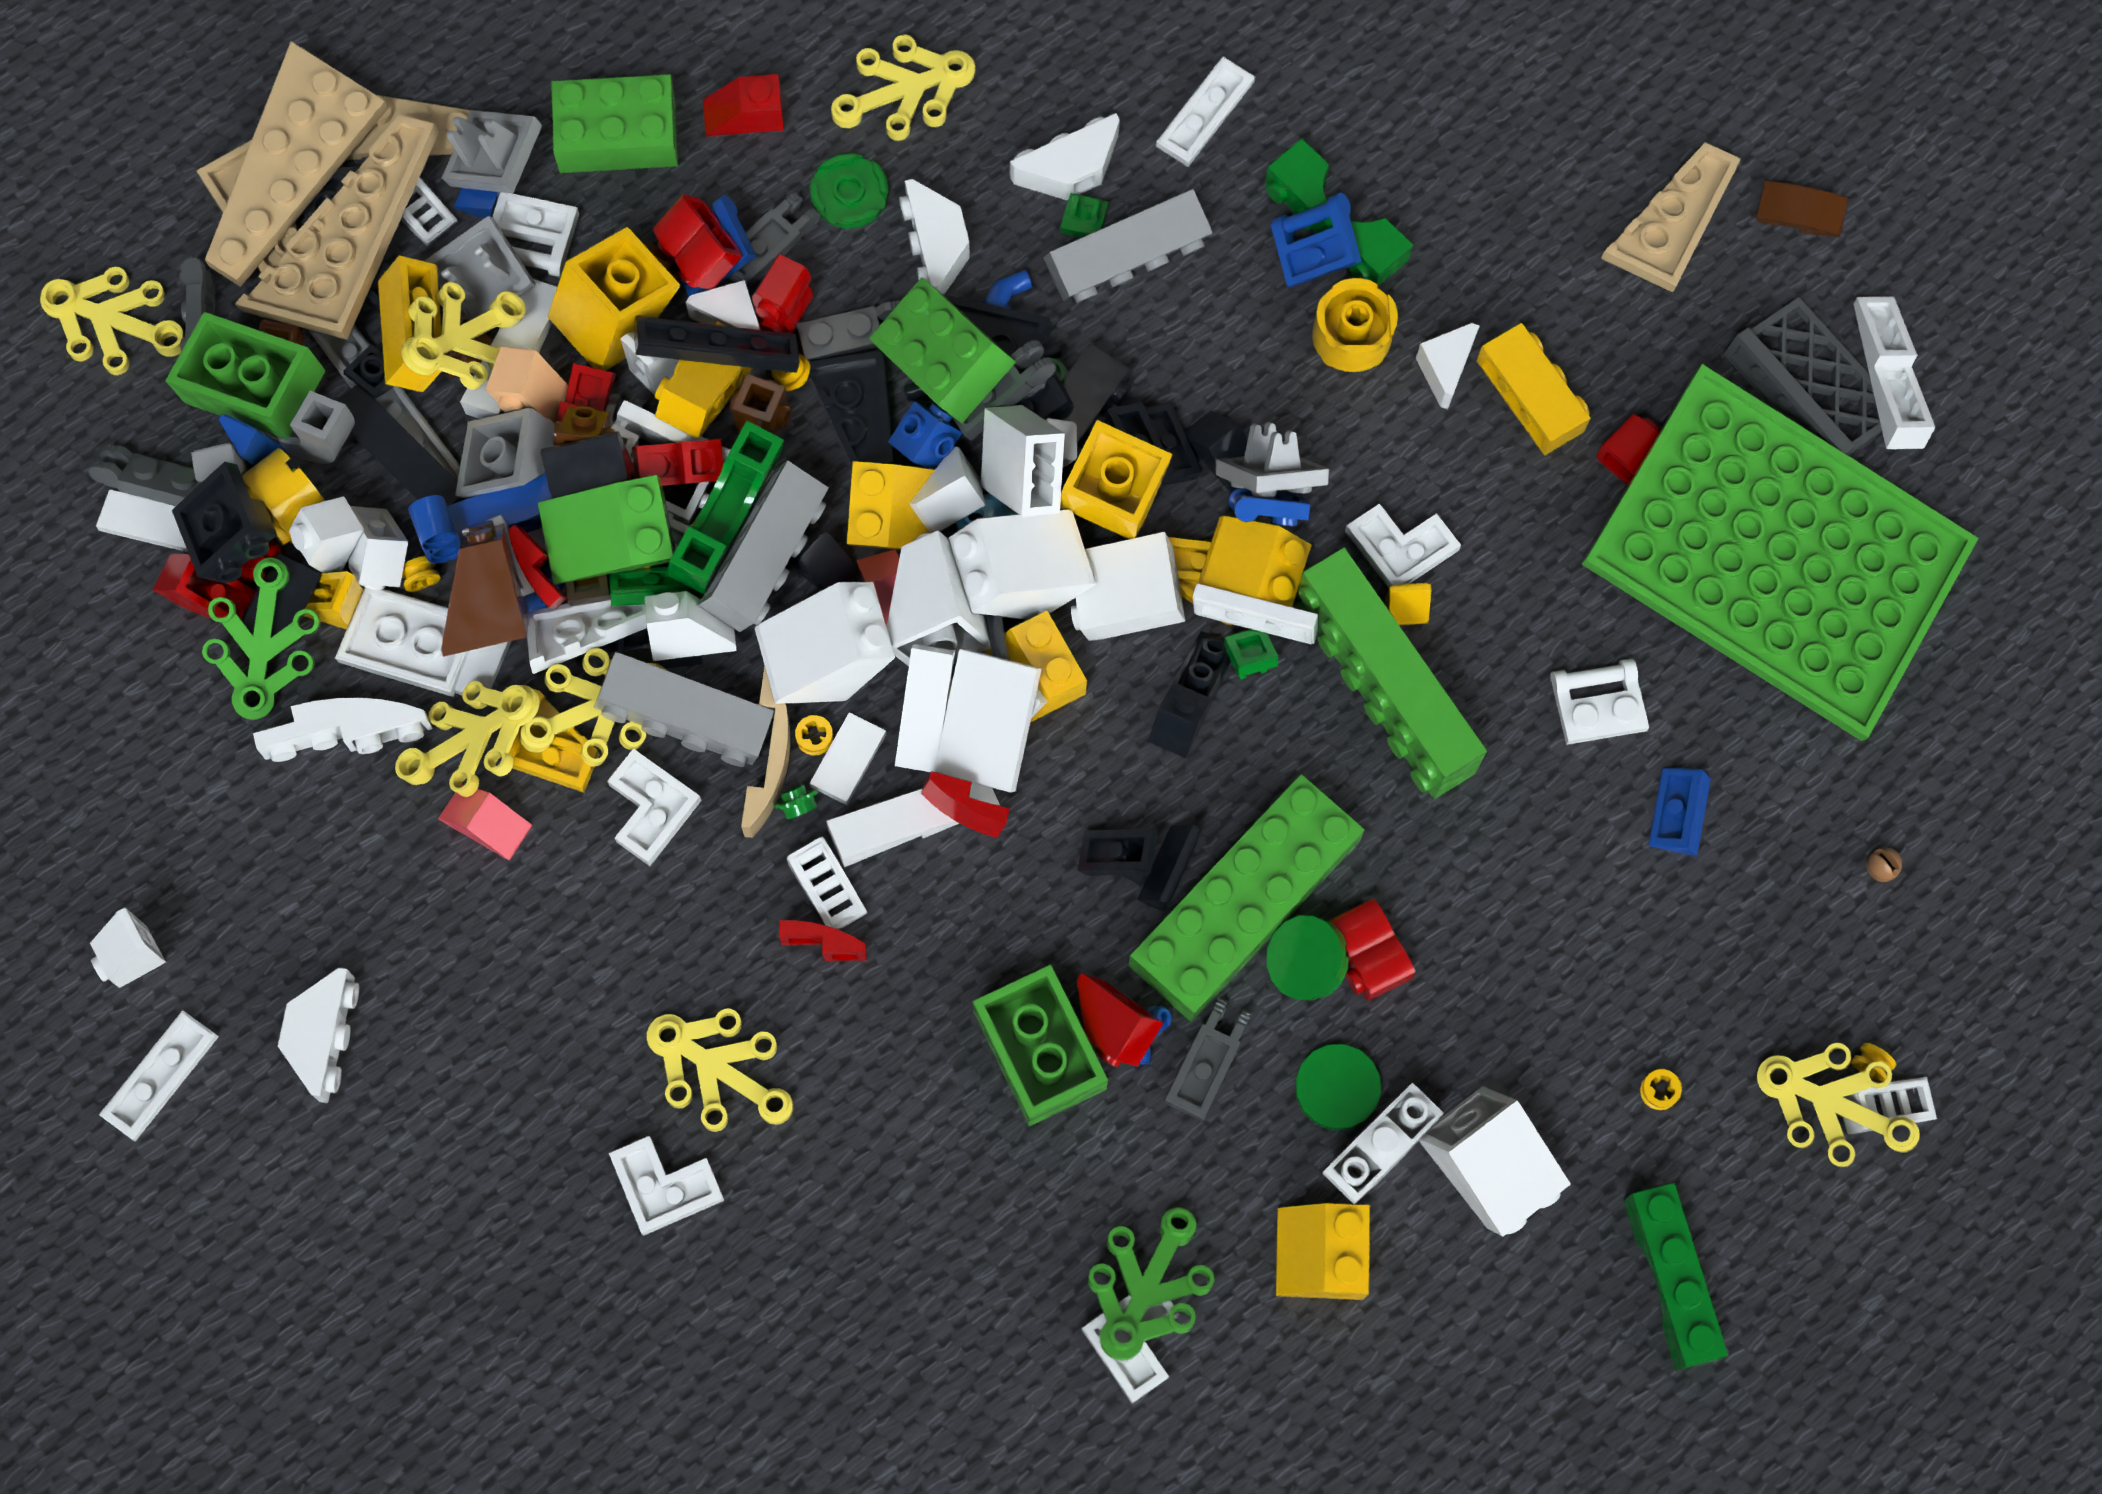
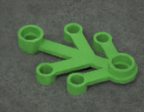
M265 558L258 562L254 568L253 577L255 583L260 587L254 634L250 632L236 614L235 604L230 599L218 597L213 599L208 606L210 617L224 625L250 659L248 677L229 656L230 647L221 639L208 640L202 649L203 657L209 663L216 664L234 687L232 694L233 707L240 716L250 720H257L267 716L275 705V693L298 676H305L311 673L315 666L314 658L310 653L295 651L289 656L285 667L265 679L268 661L305 634H313L320 627L319 615L313 610L302 609L295 614L291 624L271 638L277 592L288 584L290 578L287 565L275 558ZM272 566L276 568L278 576L275 581L269 583L264 580L263 571L267 567ZM220 602H225L229 606V614L224 618H219L215 613V607ZM304 614H310L314 618V625L309 630L302 629L299 624V620ZM215 643L220 644L224 650L223 656L217 660L213 659L209 654L210 647ZM299 655H304L309 662L307 669L304 671L296 670L293 664L294 659ZM250 691H256L260 695V702L255 707H251L246 703L245 698Z
M1176 1207L1164 1214L1160 1225L1162 1239L1143 1277L1133 1252L1135 1240L1133 1232L1123 1226L1115 1227L1110 1231L1107 1247L1116 1256L1131 1298L1124 1315L1113 1291L1116 1278L1114 1270L1107 1264H1097L1090 1270L1088 1285L1097 1294L1106 1319V1323L1100 1333V1344L1103 1351L1110 1358L1118 1361L1133 1359L1141 1352L1144 1341L1172 1332L1183 1334L1192 1329L1196 1314L1194 1309L1185 1303L1174 1305L1167 1316L1141 1322L1147 1308L1191 1294L1205 1295L1213 1286L1214 1274L1210 1268L1204 1265L1193 1267L1189 1271L1188 1276L1160 1284L1177 1247L1188 1244L1194 1236L1196 1220L1187 1209ZM1175 1218H1181L1186 1222L1187 1227L1176 1229L1171 1221ZM1116 1236H1124L1129 1244L1125 1247H1118L1114 1244L1113 1239ZM1098 1273L1106 1274L1110 1282L1106 1285H1100L1095 1282L1094 1276ZM1199 1274L1205 1276L1208 1284L1197 1286L1192 1280L1193 1276ZM1179 1312L1185 1313L1189 1317V1322L1187 1324H1179L1174 1320V1315ZM1118 1331H1126L1130 1335L1131 1340L1127 1343H1120L1115 1339L1114 1334Z

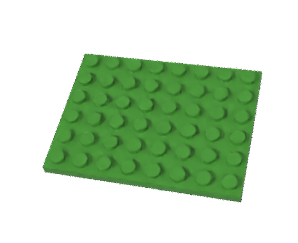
M1702 364L1694 373L1581 565L1855 738L1864 741L1870 736L1979 538Z

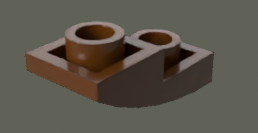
M1765 181L1756 218L1759 223L1798 227L1800 233L1840 238L1849 200L1847 197L1810 187Z

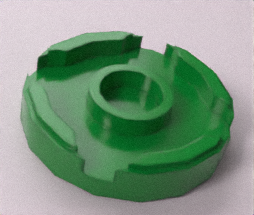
M854 153L835 155L825 160L817 168L818 172L814 175V178L812 177L810 183L812 205L820 213V217L830 225L845 229L863 227L876 220L885 209L889 197L887 177L877 163L863 159L862 155Z
M1296 916L1285 921L1273 933L1267 948V968L1271 981L1281 993L1295 1000L1311 1001L1331 995L1343 982L1348 969L1349 957L1346 956L1344 945L1347 946L1344 935L1334 923L1318 916Z
M1345 1044L1326 1045L1313 1051L1302 1062L1295 1079L1296 1100L1303 1114L1321 1127L1331 1131L1349 1130L1363 1124L1375 1111L1381 1096L1380 1075L1373 1061L1361 1050Z

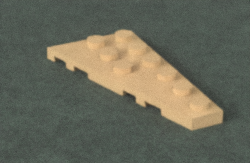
M290 42L205 260L208 266L241 287L387 111L388 107L385 100L298 45Z
M398 115L369 148V157L356 172L350 170L341 182L344 186L332 200L326 198L286 244L287 252L272 268L268 265L259 275L261 282L248 296L244 293L235 303L239 310L347 340L440 132L435 123Z

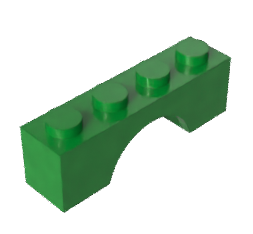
M1300 139L1267 168L1265 179L1266 191L1276 203L1282 204L1284 202L1293 211V215L1326 203L1327 200L1324 195L1323 186L1326 182L1329 164L1303 139ZM1331 218L1303 229L1307 231L1312 229L1317 234L1333 228ZM1386 218L1373 222L1351 221L1362 262L1350 266L1349 271L1354 278L1370 280L1379 287L1409 261L1413 244Z
M746 421L727 455L722 471L705 505L695 521L687 528L670 559L667 576L705 594L781 455L784 439Z
M1675 1183L1631 1194L1623 1202L1636 1244L1643 1251L1657 1285L1662 1308V1329L1675 1371L1718 1361L1727 1357L1726 1346Z

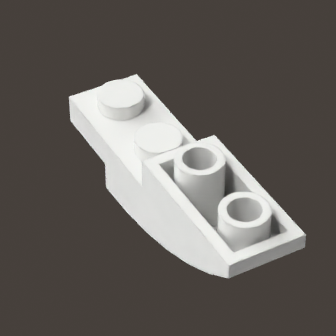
M334 698L291 706L294 722L256 732L253 735L256 748L265 760L271 758L274 762H282L294 758L298 750L313 747L314 750L332 748L338 744L337 739L343 738L351 752L358 751L359 754H369L382 749V743L396 739L403 743L416 741L424 736V731L433 728L424 710L407 704L371 698Z

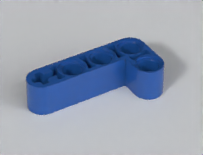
M543 473L523 486L477 495L451 505H447L442 496H427L413 502L408 507V511L421 548L428 561L431 563H444L458 558L463 535L462 530L472 524L502 515L509 528L515 524L522 527L527 533L542 528L538 502L554 498L549 491L546 474Z

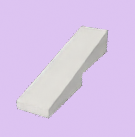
M533 279L536 285L519 296L526 307L524 317L514 327L500 328L491 346L496 348L531 349L539 353L552 325L551 320L547 316L557 287ZM482 361L481 364L488 371V379L477 390L467 388L460 401L465 414L478 419L507 413L498 407V403L485 390L492 370L487 362Z
M1857 297L1854 302V308L1886 449H1924L1935 429V425L1912 369L1917 353L1895 298Z
M972 782L969 798L1000 806L992 787ZM922 789L826 821L828 831L844 867L919 836L925 838L959 823L933 806L921 794Z

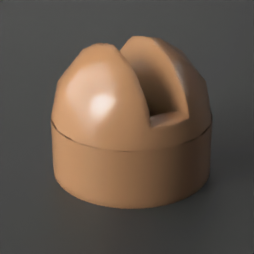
M1878 848L1867 859V871L1875 880L1889 882L1900 874L1902 858L1892 848ZM1880 854H1883V856H1884V857L1890 862V864L1895 868L1894 871H1892V869H1891V867L1888 865V863H1887L1882 857L1879 856Z

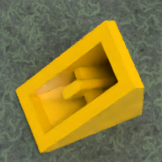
M348 571L320 573L321 578L305 609L315 611L319 615L321 622L347 630L363 589L356 577ZM304 614V615H302V616H305V617L314 619L313 616L310 615V614Z

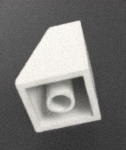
M1060 510V513L1024 517L1010 515L976 519L948 538L971 613L1029 620L1045 611H1048L1050 614L1096 585L1072 510Z
M939 530L933 533L922 534L915 541L901 547L886 628L894 655L908 666L913 644L954 650L953 664L957 662L959 649L965 648L981 653L991 648L985 614L971 613L949 539Z
M837 582L755 627L775 704L846 701L895 658L873 582Z
M1483 1086L1441 1117L1419 1140L1486 1228L1501 1236L1520 1230L1526 1224V1218L1539 1208H1545L1555 1203L1561 1195L1560 1192L1570 1185V1182L1519 1102Z

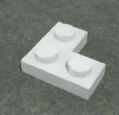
M1380 504L1349 523L1345 529L1347 535L1388 588L1391 585L1410 584L1458 552L1461 544L1437 513L1403 535Z
M635 749L629 753L607 781L610 787L639 807L617 834L615 840L619 845L649 866H651L702 801L697 793Z
M650 1136L609 1153L643 1236L724 1201L707 1158L666 1175Z
M1130 1295L1119 1302L1123 1315L1131 1301ZM1171 1301L1147 1308L1141 1322L1169 1315L1174 1305ZM1179 1313L1174 1315V1320L1179 1317ZM1101 1314L1084 1326L1082 1331L1133 1404L1167 1380L1169 1376L1145 1341L1141 1352L1133 1359L1118 1361L1110 1358L1103 1351L1100 1344L1101 1329L1106 1323L1104 1314ZM1118 1331L1114 1334L1115 1339L1120 1343H1127L1131 1340L1130 1335L1126 1331Z

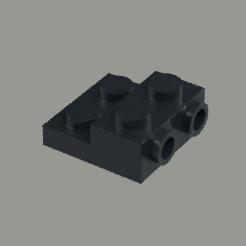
M225 461L172 509L198 578L221 583L237 580L242 575L241 567L249 559L264 556L269 551L268 542L277 535L264 501L250 497L238 465Z

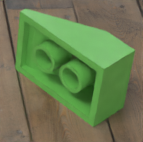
M658 475L618 482L538 502L554 585L668 563L675 552L662 481Z

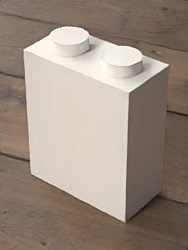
M1023 405L985 408L981 487L1022 517L1060 513L1065 433Z
M1165 532L1085 549L1096 585L1075 597L1077 605L1071 606V616L1075 629L1081 630L1089 641L1185 622L1173 544Z

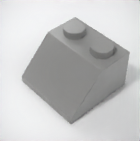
M531 407L469 421L455 496L462 499L523 486L545 473L540 452L543 448L554 446L553 431L555 423Z

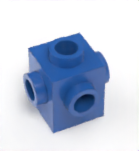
M914 401L902 417L900 424L890 437L888 443L913 463L935 470L942 460L952 452L962 431L950 422L953 417L937 404L932 403L930 408Z

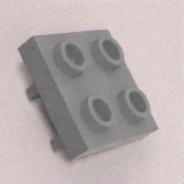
M475 110L470 111L467 120L462 117H454L453 124L456 126L457 131L447 132V138L454 147V151L442 179L450 187L513 194L542 124L534 116Z
M490 216L481 220L424 261L437 265L438 285L440 288L447 282L457 283L463 288L465 299L461 303V311L471 319L488 312L490 304L501 292L509 291L521 296L536 285L496 221Z
M1271 422L1265 424L1263 434H1261L1262 429L1260 425L1253 423L1250 426L1245 456L1216 459L1217 476L1231 481V486L1251 490V494L1256 497H1274L1278 490H1287L1292 493L1312 492L1313 486L1328 485L1329 469L1299 456L1295 432L1291 430L1286 431L1285 441L1282 443V435L1276 432V426Z

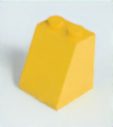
M626 227L566 261L547 317L593 368L606 371L626 358L621 338L627 333L634 332L635 317L658 318L678 291L680 284L636 235Z

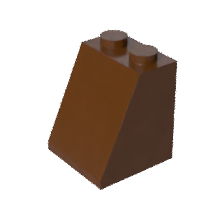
M492 520L478 522L468 526L469 532H465L462 535L441 646L443 657L527 637L529 617L504 524L494 526Z

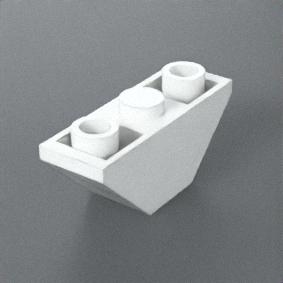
M1116 113L1107 118L1098 117L1088 122L1084 128L1071 134L1062 133L1054 137L1045 146L1036 150L1027 149L1022 151L1014 160L1010 161V179L1014 185L1064 200L1069 199L1070 193L1079 195L1101 185L1118 139L1120 119Z
M913 179L906 180V196L899 197L904 221L912 220L914 231L908 232L912 255H920L923 267L917 268L918 279L920 280L923 277L939 292L945 294L970 258L969 238L961 207Z
M343 968L336 969L287 1003L278 1042L279 1049L310 1094L323 1103L329 1102L330 1092L336 1093L339 1089L341 1068L336 1067L339 1050L345 1051L350 1039V1025L345 1024L348 1008L354 1009L356 1007L359 996V984L354 983L355 977L348 969Z
M1411 1083L1323 1171V1174L1355 1204L1384 1178L1444 1113L1420 1089Z

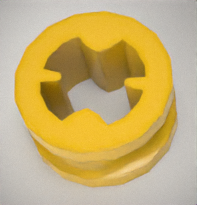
M426 556L417 557L404 563L402 578L406 579L404 582L406 591L417 592L437 584L441 577L439 572L433 569L435 563L429 562Z
M818 715L805 717L796 727V742L805 754L811 756L821 755L828 751L833 742L832 727L824 717ZM816 726L819 732H826V737L820 736L821 743L817 745H812L810 739L803 740V734L808 735V728Z
M1863 1043L1860 1047L1861 1056L1855 1055L1851 1060L1853 1067L1860 1072L1865 1071L1868 1065L1873 1062H1883L1890 1067L1891 1071L1896 1067V1061L1887 1052L1870 1043ZM1880 1067L1874 1068L1870 1072V1079L1874 1082L1882 1083L1887 1079L1886 1071Z
M1658 1069L1649 1073L1642 1081L1640 1087L1641 1098L1644 1103L1656 1110H1666L1673 1106L1679 1100L1682 1092L1681 1082L1678 1077L1665 1069ZM1661 1079L1668 1082L1666 1089L1672 1093L1671 1098L1668 1099L1665 1095L1661 1100L1654 1097L1655 1089L1650 1086L1651 1081L1653 1080L1655 1084Z

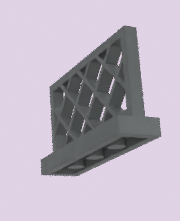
M1800 297L1752 329L1748 327L1737 334L1725 351L1724 356L1771 408L1844 454L1852 455L1882 433L1880 420L1867 417V403H1876L1869 373ZM1796 311L1806 322V332L1787 329V317ZM1760 335L1778 337V351L1769 350L1758 337ZM1786 339L1804 342L1805 356L1786 353ZM1813 344L1827 345L1833 352L1832 361L1813 358ZM1786 363L1803 366L1804 381L1795 379L1786 370ZM1813 369L1831 372V386L1812 382ZM1840 373L1853 374L1859 381V391L1840 388ZM1812 393L1831 396V410L1821 409L1812 399ZM1839 398L1858 401V415L1839 412ZM1839 422L1858 426L1857 439L1851 442L1839 429Z

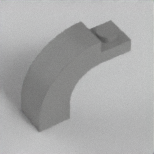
M309 391L290 424L293 432L288 440L261 430L259 431L279 444L291 455L310 462L329 464L336 459L355 425V419L345 404Z

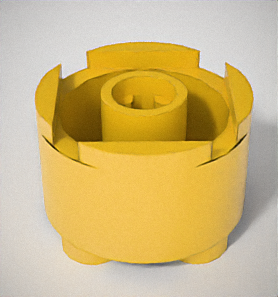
M1350 278L1333 285L1332 289L1323 295L1319 301L1312 330L1314 347L1322 361L1328 366L1346 372H1361L1380 364L1390 349L1397 326L1398 313L1394 300L1389 294L1387 296L1381 291L1376 283L1367 279Z
M277 448L245 472L242 477L250 497L264 501L277 533L275 537L282 545H285L287 542L293 543L289 530L301 507L324 502L325 500L300 468L290 469L286 463L290 457L283 450Z

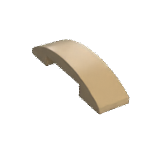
M765 667L759 705L774 710L772 716L774 722L764 788L747 786L741 828L744 837L751 838L764 825L774 808V804L777 803L787 774L790 755V724L786 703L775 704Z

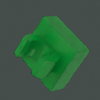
M1070 193L1060 233L1083 238L1101 230L1109 202Z
M1251 629L1225 636L1224 646L1241 680L1246 679V675L1257 672L1264 674L1268 669L1278 667V654L1267 633Z

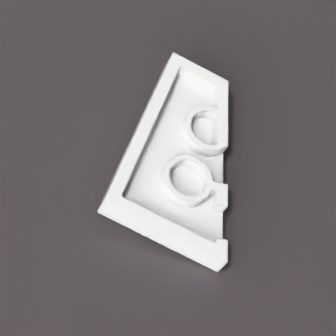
M611 600L570 606L567 603L560 605L557 609L546 607L528 613L527 640L532 673L535 674L550 668L552 665L582 655L590 649L599 648L646 629L645 604L611 606Z

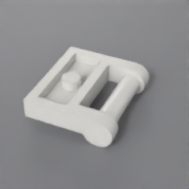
M500 192L492 218H494L503 234L507 237L553 246L551 255L512 247L523 265L548 270L549 275L561 277L579 218L578 208L527 196Z
M1633 658L1620 660L1619 665L1572 673H1566L1565 670L1551 672L1550 678L1566 745L1645 732L1649 729L1638 683V670ZM1618 681L1623 682L1624 691L1571 700L1570 689Z

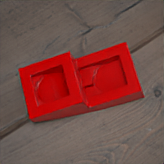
M573 363L565 402L560 401L555 423L557 421L562 422L569 406H587L598 411H605L612 393L616 374Z
M721 439L632 447L635 479L658 475L662 481V486L717 481L723 468Z
M514 524L508 532L515 557L523 574L543 602L549 608L557 609L567 599V596L539 569L549 559L548 553L522 527Z
M931 771L922 786L921 794L933 806L954 821L972 830L994 838L999 836L1007 823L1010 808L969 798L972 782Z
M779 920V937L782 945H822L824 961H867L866 944L852 935L817 923Z

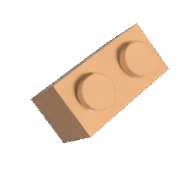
M500 347L485 390L504 412L508 413L531 407L555 423L560 401L565 402L568 385L536 350Z

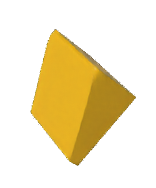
M1417 583L1389 586L1385 603L1398 625L1428 623L1431 584Z

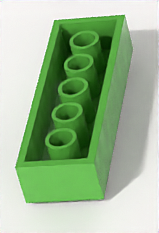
M1345 547L1304 571L1296 595L1297 603H1295V609L1318 614V633L1320 636L1317 639L1321 649L1329 658L1336 657L1343 667L1340 672L1345 684L1351 691L1358 689L1366 700L1364 709L1370 720L1375 725L1381 723L1390 735L1387 737V742L1392 752L1399 759L1405 757L1413 770L1410 774L1417 788L1422 793L1428 791L1433 799H1436L1475 775L1487 750Z
M1301 774L1130 955L1128 966L1192 1023L1273 936V933L1289 919L1360 842L1365 829Z

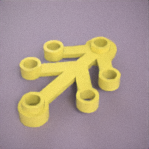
M900 35L893 41V55L900 62L913 61L931 69L918 74L880 60L878 52L874 49H863L856 58L858 71L865 76L875 75L892 81L894 84L859 97L850 94H843L837 97L831 107L832 118L838 126L852 128L861 122L864 112L903 98L897 113L890 115L886 121L888 136L893 140L901 141L910 134V122L925 90L939 85L935 98L927 101L923 106L924 122L928 126L939 127L946 121V109L955 89L964 87L973 80L975 75L974 61L967 53L962 51H949L944 55H939L916 46V42L911 36ZM903 45L909 46L911 50H909L908 52H901L898 50V48ZM865 59H872L875 61V63L870 66L862 64V62ZM952 64L962 66L958 71H953L949 67ZM846 104L852 105L854 107L851 111L848 112L842 111L840 109L843 105ZM939 110L941 114L937 117H932L928 115V112ZM896 123H901L905 126L904 129L899 131L891 127Z
M112 267L106 270L103 275L76 285L68 280H52L42 289L40 302L42 308L49 316L60 319L68 340L66 349L72 359L85 361L93 354V345L87 337L82 335L77 314L92 321L104 353L103 365L107 368L106 370L112 375H121L128 370L130 361L127 355L120 350L112 328L153 343L156 350L163 356L172 357L181 353V339L185 337V333L178 323L166 320L154 326L123 314L145 304L150 307L160 305L166 296L162 285L157 281L151 280L143 283L136 290L98 304L86 300L107 290L113 293H120L128 288L130 280L126 272L120 267ZM113 276H123L119 284L111 285L109 283ZM153 288L159 290L155 298H146L148 290ZM67 295L69 297L66 302L59 305L55 304L59 296ZM170 336L177 337V341L173 345L164 346L166 338ZM77 344H86V349L82 353L73 352ZM114 357L123 358L121 365L118 367H111L109 364Z
M447 282L437 293V301L443 307L442 335L437 338L432 337V319L437 314L435 302L429 297L419 296L408 309L411 319L415 322L414 337H410L403 344L401 355L405 364L418 374L432 375L437 370L460 377L461 383L466 388L477 390L488 379V371L485 366L476 361L466 363L447 356L445 353L453 350L487 362L492 370L500 347L496 348L472 339L495 327L511 328L516 326L524 317L526 307L518 295L504 291L493 300L488 312L460 325L461 303L465 299V292L457 283ZM471 373H473L474 375H476V377H477L478 379L474 378V377L471 375Z
M600 648L590 649L584 656L583 669L591 676L606 675L611 659ZM597 656L603 661V666L594 668L589 664L588 659ZM647 663V664L653 665V666H655V667H658V668H661V669L666 670V669H665L664 667H662L661 665H658V664H655V663ZM562 664L552 665L547 670L544 679L545 685L549 690L553 692L565 691L589 701L548 719L543 716H535L529 723L522 725L519 732L520 742L530 752H543L550 747L554 735L598 717L591 739L582 748L581 757L587 765L599 766L608 755L606 744L614 725V721L601 715L602 711L594 708L601 686L571 675L570 670ZM559 672L564 675L566 681L563 684H555L551 680L550 675ZM630 721L623 726L619 734V741L624 748L633 750L641 747L646 738V733L641 730L642 725ZM541 726L544 728L546 735L542 738H536L531 734L530 728ZM635 730L638 732L640 740L630 742L627 740L625 732ZM591 746H596L601 750L602 756L598 759L591 758L587 753V749Z
M479 681L468 683L462 693L465 703L475 709H483L489 705L497 708V710L482 717L456 710L446 702L434 704L428 715L429 721L441 730L455 727L463 729V731L427 753H423L417 748L405 750L396 761L395 770L397 775L412 785L425 784L433 777L435 767L466 749L459 768L452 774L449 784L450 788L463 797L472 796L479 787V778L475 775L476 769L491 734L499 728L501 730L494 748L485 755L484 766L488 771L497 776H504L511 771L514 759L509 752L520 726L529 723L538 712L540 700L537 692L527 685H512L501 692L490 689ZM480 691L479 696L474 699L476 693ZM446 712V715L444 716V718H443L442 720H440V719H441V716L443 715V713ZM502 757L500 764L496 766V762ZM467 778L466 784L461 787L463 781Z
M723 1009L714 1018L685 1023L680 1017L672 1014L659 1016L648 1028L647 1042L655 1054L664 1057L668 1079L665 1096L671 1106L684 1108L690 1104L693 1097L690 1086L684 1081L682 1055L696 1064L704 1104L701 1120L709 1131H721L728 1123V1114L721 1105L717 1079L757 1104L759 1113L766 1122L777 1125L786 1122L793 1112V1102L785 1090L780 1088L767 1090L728 1064L752 1058L760 1060L772 1058L777 1051V1043L772 1034L759 1032L750 1041L704 1049L692 1040L719 1033L725 1037H732L740 1031L742 1022L735 1010ZM732 1016L736 1019V1024L732 1029L725 1030L720 1026V1022L724 1017ZM667 1028L676 1031V1036L671 1042H664L660 1039L662 1031ZM759 1040H769L772 1043L771 1049L765 1053L758 1052L756 1044ZM677 1087H683L687 1090V1095L682 1101H674L671 1098L672 1091ZM770 1099H781L783 1101L782 1109L778 1112L769 1111L767 1103ZM714 1110L720 1111L723 1114L721 1122L716 1125L709 1124L707 1122L708 1114Z
M1833 1043L1826 1048L1825 1052L1797 1062L1792 1061L1786 1056L1777 1055L1767 1058L1760 1065L1757 1072L1759 1087L1769 1097L1779 1100L1789 1126L1787 1137L1790 1143L1797 1148L1810 1146L1814 1141L1815 1134L1812 1127L1804 1122L1795 1095L1813 1102L1829 1144L1828 1157L1837 1167L1851 1165L1855 1159V1150L1846 1141L1836 1114L1884 1135V1140L1888 1147L1896 1152H1908L1914 1149L1919 1142L1920 1133L1918 1126L1910 1118L1898 1116L1889 1119L1844 1098L1872 1087L1875 1089L1887 1087L1891 1083L1892 1072L1890 1067L1883 1062H1873L1863 1072L1822 1086H1818L1803 1078L1828 1068L1843 1070L1848 1067L1851 1062V1053L1844 1044ZM1842 1049L1846 1053V1060L1842 1064H1833L1829 1060L1831 1051ZM1880 1067L1887 1072V1079L1884 1082L1875 1083L1870 1079V1072L1874 1068ZM1776 1069H1782L1787 1073V1080L1781 1085H1776L1771 1081V1074ZM1900 1125L1907 1127L1910 1131L1908 1140L1904 1142L1896 1141L1892 1135L1895 1127ZM1797 1127L1808 1129L1809 1138L1806 1142L1798 1143L1793 1139V1131ZM1846 1146L1850 1150V1157L1847 1161L1838 1162L1834 1159L1833 1152L1836 1147Z

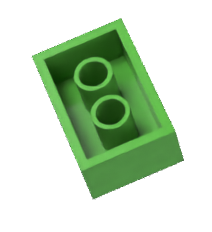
M671 74L552 81L553 148L559 173L678 166L675 93Z
M923 277L920 278L869 337L939 407L960 423H963L1016 363L960 309Z
M203 312L165 381L185 404L219 416L221 414L229 415L258 430L288 440L293 432L290 426L309 391H315L326 370L308 347Z
M1051 965L973 1001V1013L1029 1127L1107 1089L1108 1079Z

